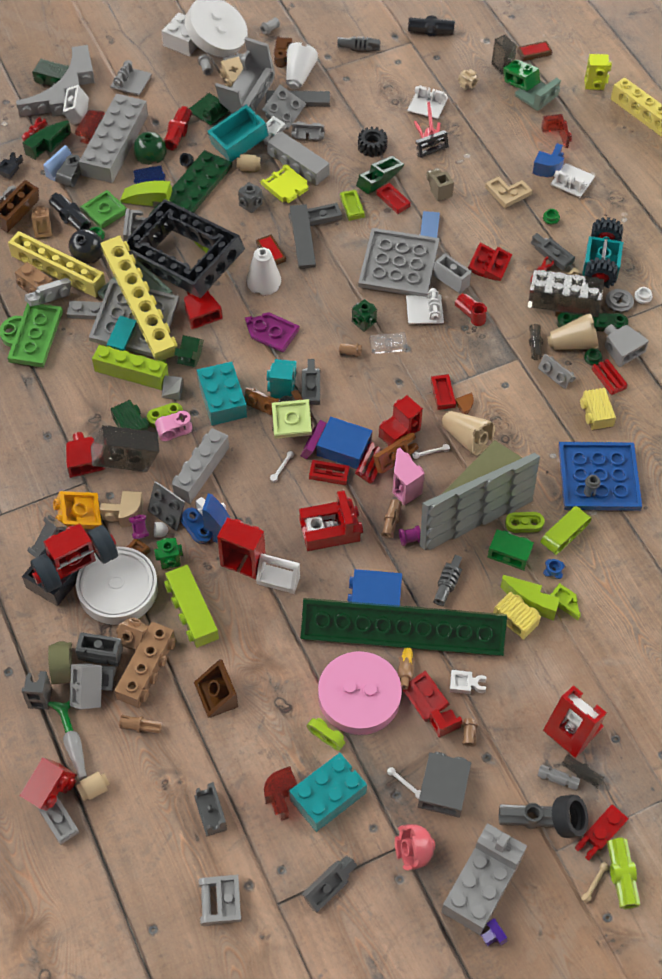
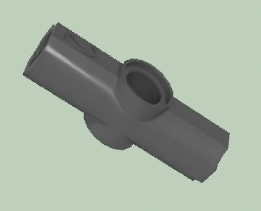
M529 803L528 805L500 804L499 825L525 826L529 829H535L538 826L554 827L552 806H540L537 803ZM534 813L537 819H531L527 814Z

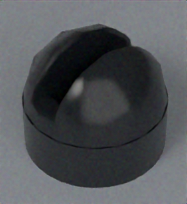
M182 153L179 162L182 166L188 167L193 164L194 157L189 153Z

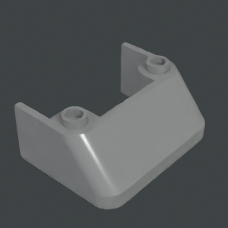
M245 37L244 41L247 51L241 57L243 70L232 87L219 83L215 84L219 102L232 113L246 104L255 111L271 86L275 77V71L268 44Z

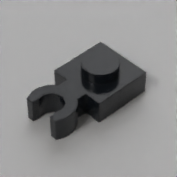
M12 152L9 160L4 158L0 163V175L11 179L20 169L19 164L23 162V156L20 155L16 158L15 152Z

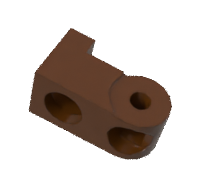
M277 37L274 49L275 66L279 68L287 66V49L293 43V38Z

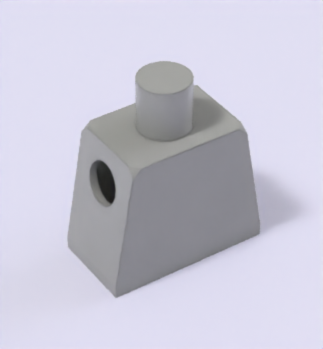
M611 324L604 330L608 335L605 348L619 367L646 352L649 341L630 326L624 325L617 330Z

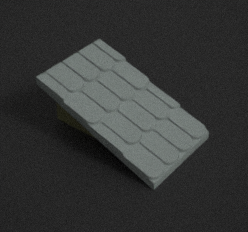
M494 440L441 495L422 503L420 547L424 550L434 549L451 538L456 539L481 524L486 525L506 513H513L532 502L540 456L533 453L522 458Z

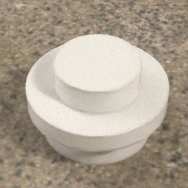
M641 287L635 292L634 297L637 302L646 304L652 300V292L647 287Z

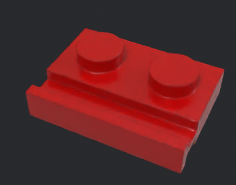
M426 670L409 681L408 689L403 690L425 722L430 718V712L436 709L441 712L450 705Z

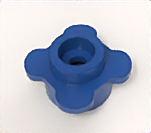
M558 559L546 560L544 575L561 579L563 577L562 569L565 567L564 563Z

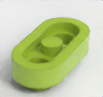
M170 403L154 408L147 413V421L151 427L156 428L155 421L158 418L183 411V408L178 403Z
M513 512L506 517L505 527L512 533L539 532L542 530L545 520L543 515L538 512Z
M312 718L306 725L307 729L314 736L333 749L340 751L345 745L343 734L327 727L326 722L322 719Z

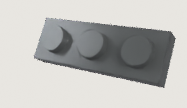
M338 203L308 209L310 226L342 220V213ZM288 213L289 220H290V223H291V226H292L291 215H290V213Z

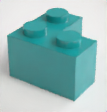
M275 359L274 363H272L270 370H267V392H270L271 397L284 401L292 400L291 391H294L297 361Z

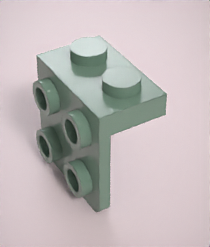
M555 78L547 85L540 81L539 84L528 91L518 89L515 92V96L539 111L558 96L561 80Z

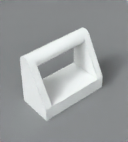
M261 553L256 584L294 594L300 579V563ZM266 563L273 564V565L280 566V567H284V568H288V569H292L293 571H289V570L281 569V568H278V567L266 565Z

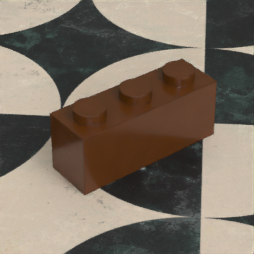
M24 180L0 204V229L8 233L39 201L38 187Z

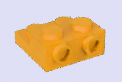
M59 491L57 498L53 501V509L58 512L55 518L66 525L67 528L79 523L84 529H95L102 525L98 493Z

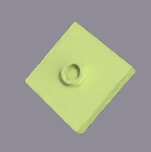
M309 399L272 403L275 439L312 435Z

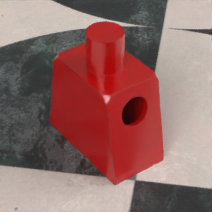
M209 291L201 298L187 292L188 296L184 297V305L191 330L223 319L222 307Z
M82 432L74 433L72 436L73 441L66 443V462L69 477L72 478L105 470L103 457L93 437L84 438Z

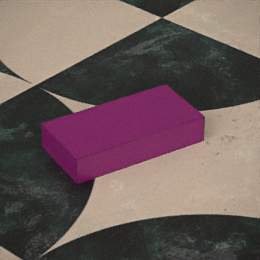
M320 419L314 426L312 435L309 436L300 455L304 459H307L313 453L327 424Z

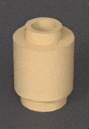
M240 154V157H237V167L240 168V171L256 172V170H260V157Z
M98 771L81 780L80 784L76 785L83 801L108 791L106 786L110 785L105 773L100 775Z

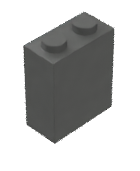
M429 752L417 808L460 818L471 762L463 757L452 758L441 752Z

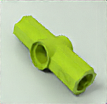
M624 838L609 840L607 844L611 860L610 876L612 883L616 885L619 906L624 910L639 907L640 900L636 886L637 870L635 863L631 861L628 841Z

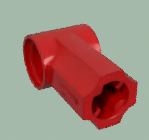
M460 294L455 301V306L470 317L473 325H484L487 317L486 305L474 301L467 294Z

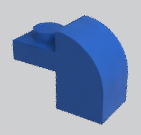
M556 143L552 154L539 151L534 161L532 174L542 177H554L555 172L560 171L563 167V145Z

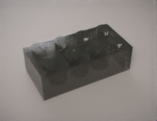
M534 270L528 307L579 315L591 313L593 317H599L605 279Z

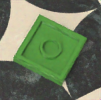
M108 190L80 206L81 211L101 229L124 216L126 209H128Z

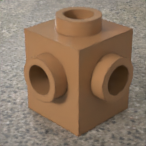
M128 618L118 625L116 629L117 638L121 639L123 647L137 650L149 626L141 623L139 619Z

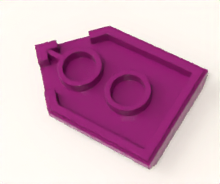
M269 312L253 318L252 316L245 317L251 339L280 352L286 350L300 328L299 325Z

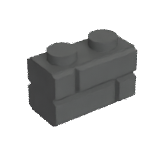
M81 632L75 651L78 660L119 666L123 645L120 638Z

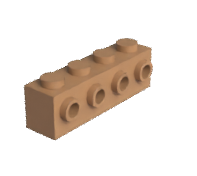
M151 622L114 690L117 700L137 708L140 707L142 702H146L151 684L154 685L156 683L160 667L165 666L169 650H173L175 647L174 630Z

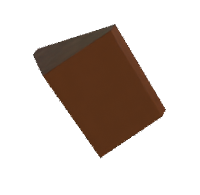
M219 659L194 681L208 718L238 707L236 691L223 660Z

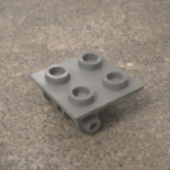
M127 60L118 71L110 88L140 95L152 73L134 69L132 62Z
M279 85L262 110L266 113L265 116L268 119L274 116L284 122L286 128L289 129L306 103L282 85Z

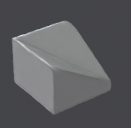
M164 376L162 398L180 400L183 378Z

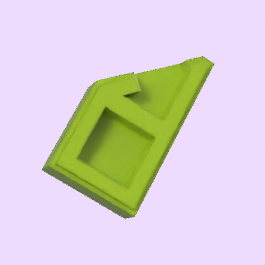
M559 583L550 595L559 597L558 607L576 620H579L581 614L576 594Z

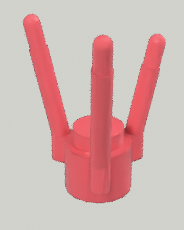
M427 102L429 128L423 133L417 121H414L421 138L440 132V122L437 123L436 130L433 128L430 102Z

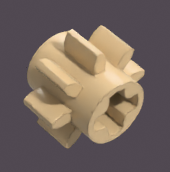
M471 68L469 71L463 70L458 78L460 86L465 90L467 88H474L478 83L477 72Z

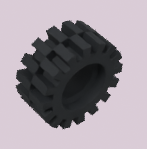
M366 127L365 130L362 129L361 133L359 132L358 150H360L361 154L364 152L365 156L369 154V157H372V155L377 157L378 154L381 156L382 152L385 153L387 149V133L383 129L379 131V127H376V129H373V127H370V129Z

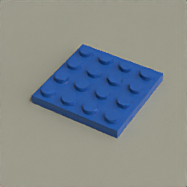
M559 442L558 450L564 510H571L577 506L581 510L641 511L642 501L634 442ZM590 475L598 476L601 482L593 497L592 494L591 497H587L584 494L585 479Z

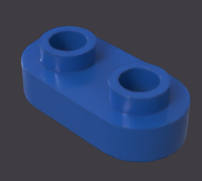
M187 508L181 516L183 526L196 543H208L212 537V532L204 530L203 516L197 509ZM189 515H194L195 519H191ZM200 530H204L206 535H203Z

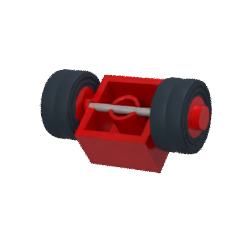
M79 523L43 541L47 554H42L32 559L30 563L34 571L32 575L36 583L40 584L46 593H49L62 586V578L95 562V554L105 564L117 558L118 551L113 535L109 534L103 525L86 533Z

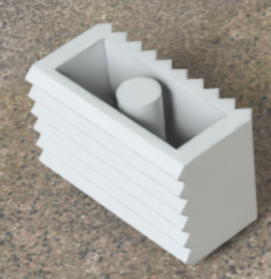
M79 85L67 88L63 107V114L72 125L83 123L87 118L89 97Z

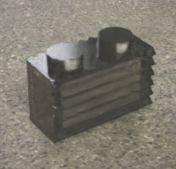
M506 34L495 39L491 63L501 74H504L503 68L516 59L517 45Z

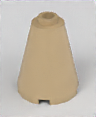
M591 313L551 331L550 336L547 337L549 347L553 346L554 350L597 349L599 344L596 329L592 324L594 321Z
M454 411L446 413L442 418L443 427L471 454H481L488 447L486 445L488 440L492 441L494 437L495 425L490 420Z

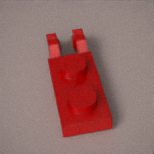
M611 804L584 834L574 849L577 851L582 850L589 841L594 847L588 851L585 858L590 861L617 834L629 818Z

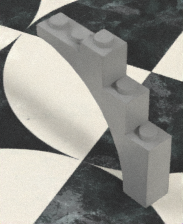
M88 45L72 47V59L67 72L51 88L32 97L16 100L19 117L52 112V117L64 115L63 107L67 88L95 83Z

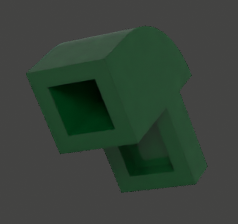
M183 335L180 349L175 348L174 355L178 356L177 364L196 367L201 356L204 340Z

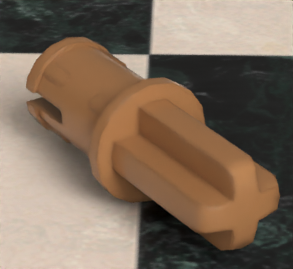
M121 715L119 728L135 730L137 733H141V731L160 733L162 723L145 720L143 716L138 718Z

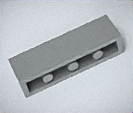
M282 131L267 141L268 154L283 165L287 164L308 182L317 186L329 176V162Z

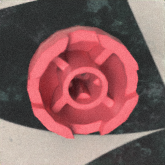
M416 824L398 827L400 833L399 836H395V851L397 859L402 858L403 869L407 871L415 870L427 865L435 850V841L424 827Z

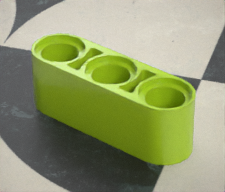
M575 506L545 533L540 543L557 555L589 525L592 518Z

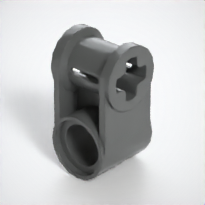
M73 154L66 158L56 173L57 183L70 187L76 185L77 180L81 176L80 157Z

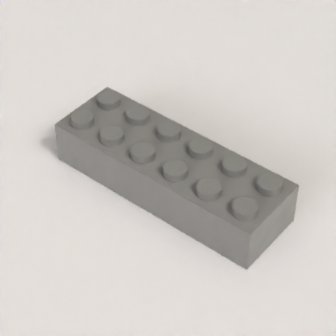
M120 94L115 95L79 161L82 176L113 183L148 117L146 100Z

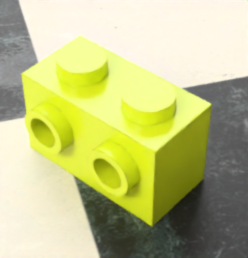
M589 54L584 78L585 89L604 90L605 83L609 81L608 71H611L612 67L608 54Z

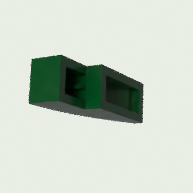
M65 120L55 123L30 136L23 142L25 155L36 160L44 151L51 153L71 134L70 122Z
M390 156L371 164L369 171L359 175L356 186L365 193L370 194L390 181L404 167V163L394 156Z

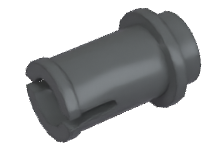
M590 475L585 479L584 494L587 497H591V494L592 497L595 496L596 490L601 483L598 476Z

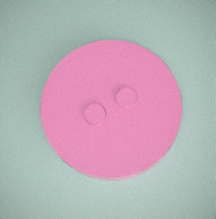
M369 652L343 654L330 662L320 677L318 685L320 709L330 724L343 732L354 735H366L377 732L386 727L399 710L402 694L400 678L393 666L378 655Z

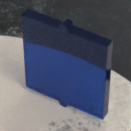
M161 165L133 170L135 184L148 181H165L166 178Z

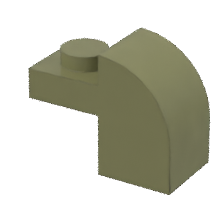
M59 641L48 646L51 685L71 683L72 642Z

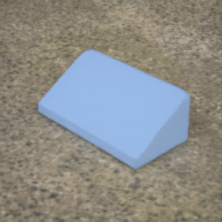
M66 145L43 164L46 177L53 181H56V173L66 158L72 155Z

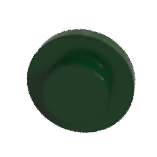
M589 349L584 355V360L589 365H598L603 358L598 349Z

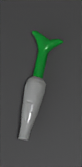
M70 700L65 703L50 701L48 705L61 716L65 730L63 737L65 749L77 771L79 780H83L87 777L84 765L82 742L79 734L73 731L69 718Z

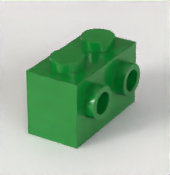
M516 59L503 68L505 82L528 91L540 83L539 68Z

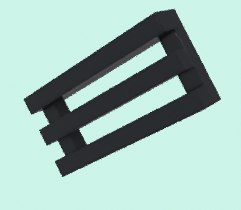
M445 130L415 141L417 144L416 149L418 150L417 156L420 158L449 148L448 135Z

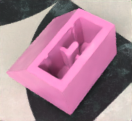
M399 448L396 453L392 493L405 506L422 494L425 473L419 465L412 461L408 453Z

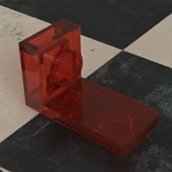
M563 115L543 116L542 132L559 131L564 147L569 148L572 134L568 131V124L564 120Z

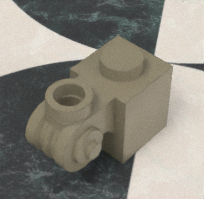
M435 168L426 172V179L431 186L430 190L437 201L453 197L454 182L447 171L441 172L439 168Z

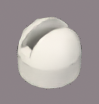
M155 522L154 537L161 538L166 536L168 533L167 525L163 522Z

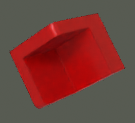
M436 709L430 712L429 718L439 738L461 728L463 721L461 716L456 718L451 709L443 713Z

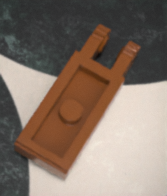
M415 433L404 435L401 439L373 456L379 473H385L395 466L397 449L401 448L409 455L418 450L417 443L407 445L415 440Z

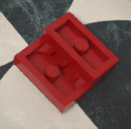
M480 242L467 268L475 275L501 281L513 254L500 247L494 250Z

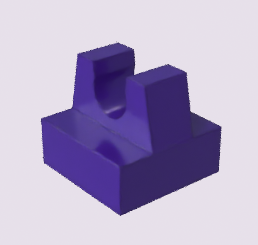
M495 918L487 922L490 930L482 935V939L487 946L495 941H498L500 946L508 942L507 936Z

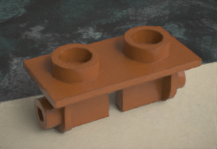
M246 387L244 399L246 405L273 416L272 403L281 402L279 398L266 396L255 388L250 389Z

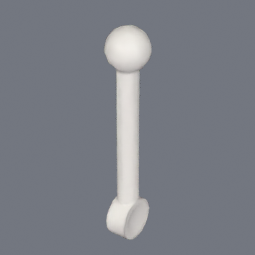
M444 444L440 448L420 453L414 452L412 456L414 459H418L420 456L439 451L448 452L450 446Z
M293 451L287 452V457L275 474L270 476L271 482H277L278 475L290 458L294 457Z
M390 767L387 773L397 778L415 793L416 798L419 799L421 790L415 789L398 775L393 767Z

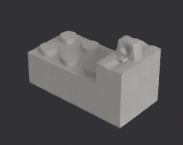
M487 823L476 843L474 851L446 898L441 913L481 936L522 861L527 845Z

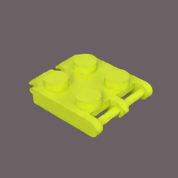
M287 164L278 172H273L272 176L266 180L262 179L260 181L261 185L282 203H290L297 198V195L300 196L309 190L307 180Z

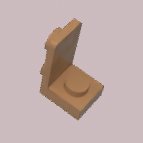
M37 206L35 209H32V224L35 238L52 236L49 207Z

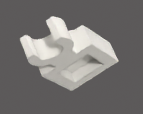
M274 116L266 123L269 136L264 139L265 145H267V141L286 128V124Z
M451 670L450 692L470 694L471 689H474L478 693H484L486 687L480 686L478 683H486V676L479 675L473 678L472 672Z

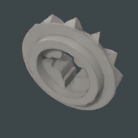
M614 289L606 295L605 303H607L608 308L613 309V312L619 311L621 314L623 311L628 312L633 307L634 299L626 290ZM622 298V302L617 304L616 302Z

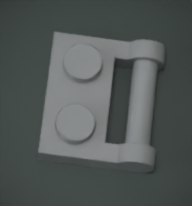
M229 875L200 878L199 887L201 888L202 897L200 925L211 926L213 924L241 922L239 876ZM212 886L217 888V915H211L210 887Z

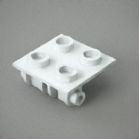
M421 85L419 87L416 86V94L408 111L428 117L427 102H430L432 118L438 119L448 99L447 94L444 91H435V89L431 92V88L427 90L426 87Z
M565 163L560 171L555 172V178L550 185L580 198L595 178V175Z
M435 288L429 290L427 297L406 295L408 324L444 323L441 295H438V291Z

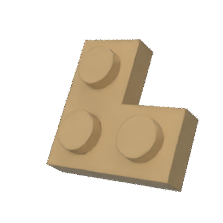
M500 177L485 183V188L504 208L532 195V189L523 180L511 186H508Z

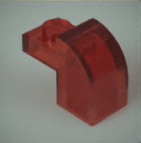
M290 766L272 773L264 785L265 804L271 803L274 814H279L281 821L289 818V810L284 798L288 797L289 790L297 785Z

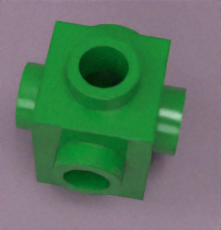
M164 538L157 541L158 549H154L156 561L160 560L161 569L181 566L180 556H183L181 544L177 545L176 538Z

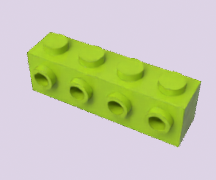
M99 345L92 357L95 372L163 390L164 376H169L167 363L149 359L142 355L131 354L127 351L113 349L110 346Z
M185 565L165 573L167 580L164 581L165 588L168 593L171 592L173 595L171 601L174 608H179L181 614H178L182 626H187L186 634L189 642H194L196 648L218 640V629L189 566Z

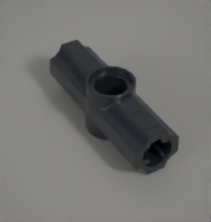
M429 15L426 18L409 17L408 31L424 32L430 37L435 36L437 33L454 34L455 20H441L434 15Z
M54 193L51 196L49 203L59 213L64 223H70L77 231L91 227V222L81 213L76 203H70L61 193Z

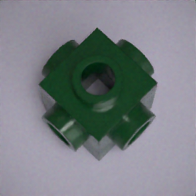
M364 299L353 306L352 323L363 332L377 322V308L374 304Z

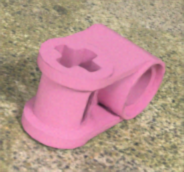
M186 411L162 416L155 421L158 435L162 441H169L173 438L187 435L192 431L190 414Z

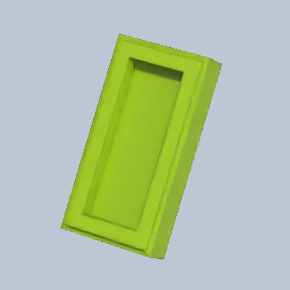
M357 191L340 192V199L348 220L365 218V212Z

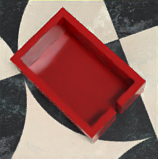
M227 517L217 536L220 566L237 572L245 555H247L248 557L240 570V574L256 579L261 553L266 554L264 531L257 526H250L244 524L241 520Z

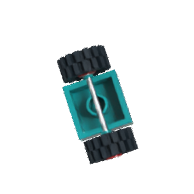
M604 217L601 220L597 219L592 225L591 236L588 238L582 276H585L584 279L587 284L590 283V286H595L596 289L598 287L604 289L605 286L610 288V286L616 283L619 274L624 243L622 242L623 225H620V221L616 222L615 218L613 220H610V217H607L606 220Z

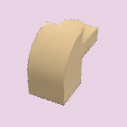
M122 491L121 504L101 503L100 512L102 520L109 522L119 521L121 528L131 526L132 523L129 522V518L142 515L144 503L142 492Z

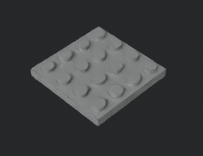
M372 228L358 287L427 297L439 238Z
M110 280L90 332L89 341L106 345L120 315L135 320L117 280ZM150 289L148 293L150 296H154L157 303L155 307L160 309L163 314V323H167L170 328L179 302V296ZM137 324L125 350L153 357Z

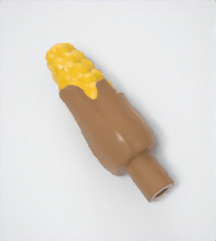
M405 648L402 656L399 657L397 674L400 678L402 690L408 689L409 681L412 680L414 675L415 659L413 658L411 648Z

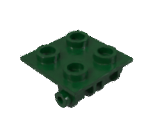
M211 93L206 94L189 108L193 115L211 126L229 112L219 102V99Z

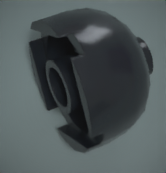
M81 229L71 236L68 248L73 258L85 264H93L103 255L100 244L103 240L96 232L90 229Z

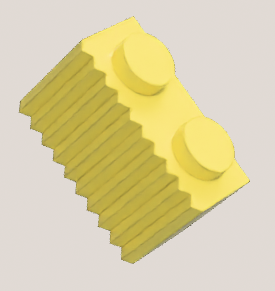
M599 388L584 391L583 397L580 399V405L582 409H585L586 422L590 424L591 429L613 427L616 416L606 389Z
M509 592L494 607L493 613L507 614L506 626L523 640L539 625L541 619L539 612L535 608L528 607L519 595H515L512 592Z

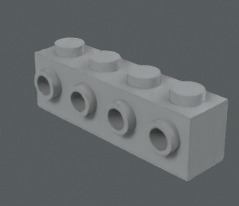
M212 428L208 434L206 433L203 436L199 447L193 450L192 457L183 464L180 474L176 475L172 480L173 493L191 504L228 451V435Z

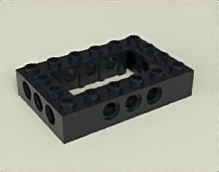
M166 199L125 240L130 249L128 251L129 254H133L134 258L151 273L199 298L210 289L245 250L238 234ZM171 231L209 249L201 259L197 260V264L192 269L188 263H182L174 256L171 257L163 253L162 250L155 249Z

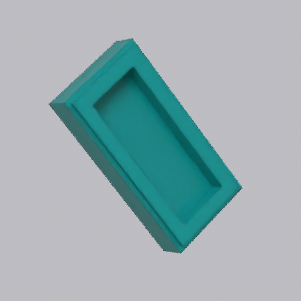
M120 315L106 345L113 349L125 351L137 325V320Z

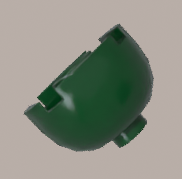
M144 132L134 142V155L136 160L142 164L152 165L151 162L155 161L159 163L167 154L165 141L155 132Z

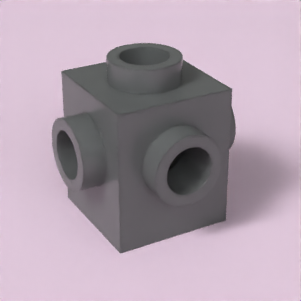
M250 182L241 187L238 191L239 206L253 213L263 204L262 189Z

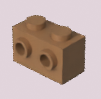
M28 262L15 271L17 285L28 293L35 292L38 286L53 282L50 277Z

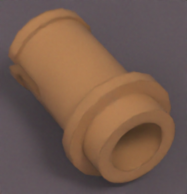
M340 343L339 354L355 355V357L361 356L362 345H359V343H356V345Z
M466 718L461 724L463 728V745L473 747L476 746V728H478V724L475 719Z

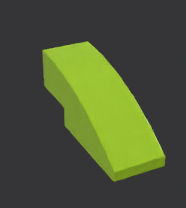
M148 181L131 185L124 189L120 202L153 206L154 202H162L164 199L169 201L172 193L171 182Z
M503 575L500 588L506 594L512 592L515 595H519L524 600V603L528 607L535 608L540 616L554 621L560 600L559 597L541 593L542 585Z

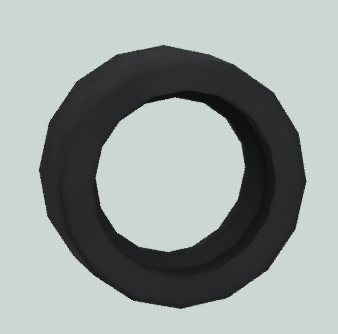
M578 795L560 796L553 803L552 821L556 832L561 837H581L587 830V808L584 801Z

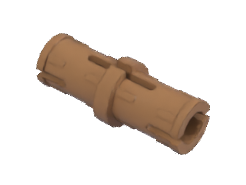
M397 499L390 500L388 513L384 516L385 524L381 535L388 539L394 537L396 524L400 520L399 513L402 502Z

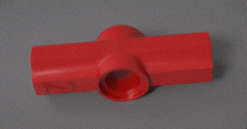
M186 106L178 108L174 119L169 121L168 132L164 139L168 150L173 151L177 149L181 138L187 134L192 111Z

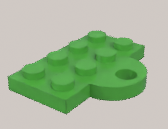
M27 303L23 316H13L2 323L0 326L1 339L5 345L11 347L7 358L8 362L44 368L63 313L62 307L45 304L29 306ZM7 329H14L10 333L5 332Z

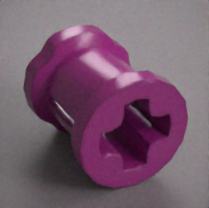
M136 515L129 518V522L132 523V537L134 539L149 536L145 523L146 515Z
M419 525L412 529H399V538L402 546L416 541L420 543L421 530Z

